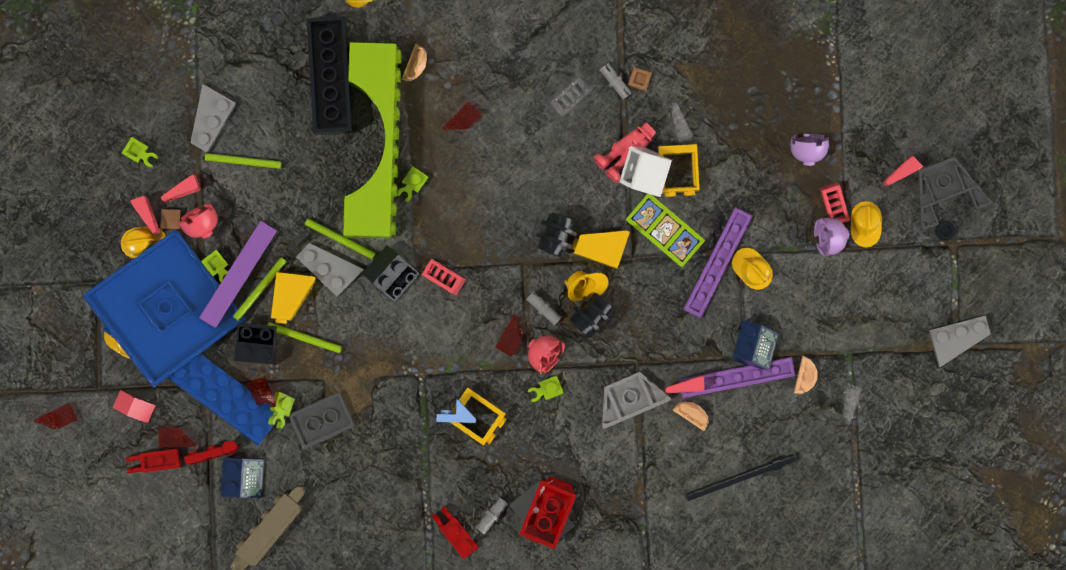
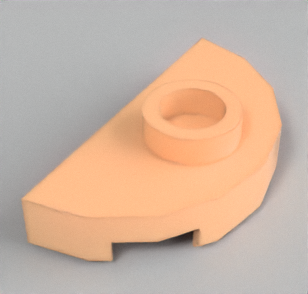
M415 44L402 76L403 80L412 81L425 69L427 53L423 47Z
M804 356L801 359L794 393L798 394L809 391L817 381L818 371L814 363Z
M685 401L674 406V412L705 431L709 423L708 416L699 405Z

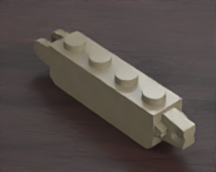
M297 486L290 494L278 495L273 501L275 506L272 510L267 509L261 516L262 522L259 525L255 524L248 532L251 534L248 539H242L236 546L238 551L235 553L237 556L230 566L232 570H244L247 566H255L262 560L302 511V505L299 501L305 494L304 487Z

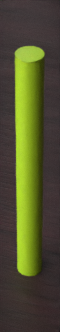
M205 153V161L277 169L282 167V161Z
M309 218L306 220V226L372 260L375 257V252Z
M281 257L233 315L234 319L239 321L276 276V272H279L287 263L286 260Z
M271 322L268 323L270 326H277V333L336 353L341 351L342 346Z

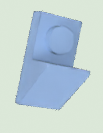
M458 399L456 401V414H453V410H441V414H437V422L476 423V418Z

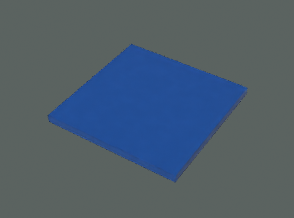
M176 229L82 295L86 303L153 388L238 327V322L243 323L246 321L244 315L239 321L233 318V315L238 310L233 301L216 328L199 319L220 285Z

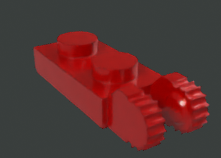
M226 441L222 447L213 445L207 447V451L201 453L199 450L189 452V456L184 457L185 464L191 466L233 454V452H237L239 445L235 441Z
M179 448L125 457L128 462L140 460L141 467L129 468L127 473H146L181 468Z
M443 506L441 510L450 521L444 525L440 517L435 513L432 515V518L459 555L465 559L479 547L456 517H453L448 509Z

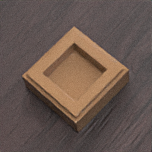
M634 67L628 86L646 92L652 73Z
M161 209L160 228L181 229L178 221H181V210Z

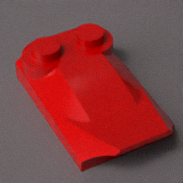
M552 476L540 481L519 535L527 540L555 550L577 496L572 489V485Z

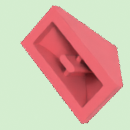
M120 390L113 405L114 409L126 416L146 423L149 422L156 405Z

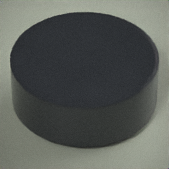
M941 222L936 226L935 234L942 241L950 240L955 235V227L950 222Z

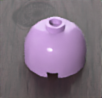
M798 134L791 136V152L804 165L812 166L815 165V162L825 158L829 146L828 137L824 139V135L803 134L804 137L798 138Z
M820 218L816 221L814 236H819L820 244H816L820 254L823 256L834 255L845 248L847 239H849V231L839 219Z

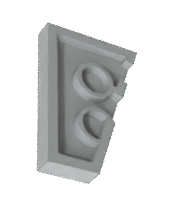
M202 84L190 143L208 153L236 103Z
M310 243L296 256L337 297L364 271V269Z
M986 316L929 330L938 367L945 365L990 335Z

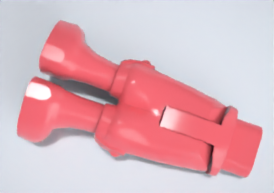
M646 122L641 127L638 126L620 141L614 142L611 152L604 156L596 154L593 159L599 168L604 171L615 158L621 155L620 160L605 172L613 182L618 183L621 179L620 172L624 168L630 146L646 148L656 132Z

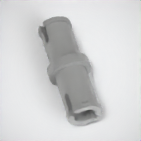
M609 63L599 70L609 81V86L616 90L622 100L632 93L622 81V76H618Z
M535 291L526 299L538 310L537 313L547 318L553 326L562 318L549 306L550 303L548 301L545 302Z
M498 497L490 510H486V515L476 528L483 534H486L493 523L499 520V515L509 504Z

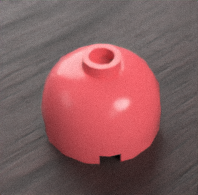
M211 203L203 204L205 207L203 209L194 208L181 217L182 221H178L181 229L188 236L193 238L202 236L205 239L213 234L212 230L217 225L218 216Z
M549 335L533 339L528 346V360L531 366L540 374H542V371L547 373L559 361V358L556 357L559 355V352L563 354L565 344L558 338Z

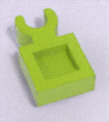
M133 137L130 138L122 151V154L137 163H140L143 159L144 164L150 168L153 165L148 162V159L150 157L159 158L154 153H147L149 147Z
M412 167L402 181L406 185L405 188H401L397 195L400 197L403 192H407L408 197L405 201L409 202L412 198V191L414 190L419 193L429 177L415 167Z
M217 249L201 261L212 276L218 273L220 282L223 281V276L229 271L224 269L228 263Z
M557 375L539 382L541 388L532 387L528 389V393L531 391L537 393V397L532 399V402L538 401L543 395L545 400L563 394Z
M275 392L270 408L274 414L269 418L268 424L275 425L277 420L276 428H283L285 425L284 417H289L295 399L281 392Z

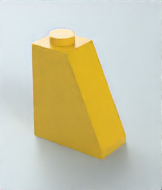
M617 231L580 235L579 239L575 238L572 249L575 250L574 255L617 269L630 232Z
M276 272L271 318L276 319L275 323L287 324V320H293L314 286L316 277Z

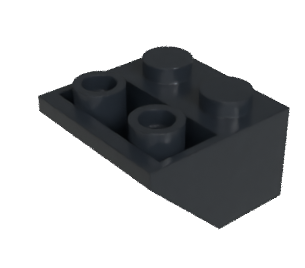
M388 245L385 246L362 273L394 302L399 299L420 275L418 271Z
M238 322L234 361L275 365L277 326Z

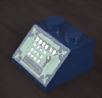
M743 320L731 361L769 371L779 334L760 324Z
M224 457L221 497L262 498L265 459Z

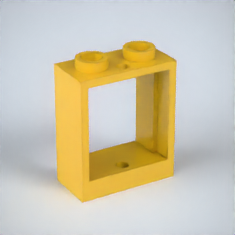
M697 144L659 146L657 148L658 154L662 156L691 154L693 186L665 188L664 184L662 194H665V197H674L676 193H684V196L695 195V192L700 190Z
M467 388L459 399L464 406L472 396L499 416L484 438H481L459 422L450 423L483 446L486 442L490 444L496 436L493 433L496 427L501 428L507 420L504 417L506 413L470 388ZM456 405L452 409L453 414H456Z

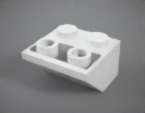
M630 146L619 182L631 189L661 197L672 160L647 148Z

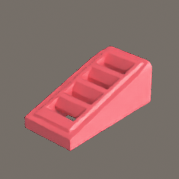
M914 156L909 157L883 182V185L889 186L920 170L923 167L922 164Z
M196 175L189 176L161 196L162 201L167 203L200 191L201 188Z
M835 182L820 187L828 217L833 218V215L843 212L844 215L836 217V219H839L842 223L850 221L840 184ZM835 190H836V193H833V194H830V195H827V194H826V193H829V192H832V191H835ZM834 198H838V199H839V200H837V201H834V202L829 203V200H831V199H834ZM841 205V208L831 211L832 207Z
M141 196L131 200V204L150 231L156 235L160 234L149 199Z
M433 259L429 261L422 273V276L454 295L459 293L466 281L465 278ZM437 266L438 268L435 271L434 275L430 276L434 267ZM442 270H444V273L438 281L437 278ZM450 274L451 276L447 281L446 285L443 284L447 276ZM455 278H457L452 288H450Z
M698 376L664 388L665 392H702L704 390V376Z

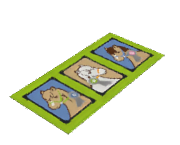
M647 194L626 218L627 222L680 267H683L705 242V239L651 194Z

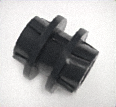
M549 213L547 221H541V225L546 227L544 234H536V237L539 238L537 247L549 254L564 257L566 250L572 249V245L567 243L569 236H577V233L574 232L576 222L565 216Z
M595 292L589 298L584 296L582 300L586 304L581 310L574 306L573 310L575 313L569 318L589 338L596 332L601 334L603 331L599 328V325L603 321L610 325L612 321L609 318L615 313L614 308Z

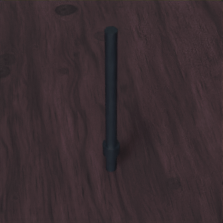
M794 454L782 459H773L771 463L685 494L687 501L771 470H780L782 466L796 462Z

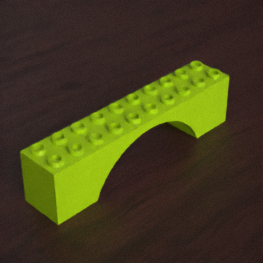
M350 42L349 83L352 87L366 94L377 106L384 123L385 148L381 162L370 180L354 193L345 196L343 236L346 238L392 239V235H396V223L393 222V216L397 215V204L393 203L394 197H397V185L394 184V178H398V166L395 164V159H398L399 147L395 145V139L399 140V128L396 126V120H400V109L397 107V101H400L401 92L399 87H397V82L401 83V71L398 68V63L402 62V52L396 44Z

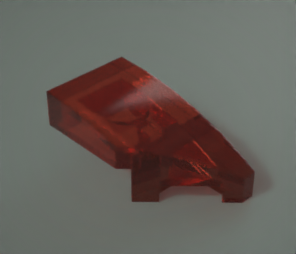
M467 102L442 129H469L482 114Z
M515 314L495 347L511 357L520 344L521 336L523 335L518 325L517 315Z
M265 377L247 382L248 389L252 398H255L256 405L269 403L270 407H276L274 397Z
M68 403L38 417L34 422L48 426L50 429H61L77 421V418Z
M158 428V447H195V443L179 428Z

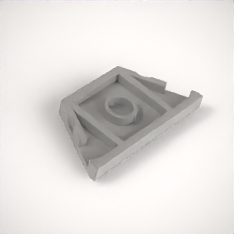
M641 372L604 387L602 428H608L670 401L671 398Z

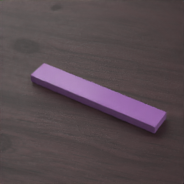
M736 207L734 208L683 310L701 318L752 215Z
M262 221L259 222L199 319L214 328L217 327L277 232L275 229Z
M790 357L771 361L769 371L752 366H744L698 375L704 376V390L702 392L681 393L682 398L793 377L796 376L793 360ZM698 376L679 379V383Z

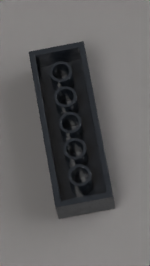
M345 16L306 18L313 133L315 136L353 133L347 19Z

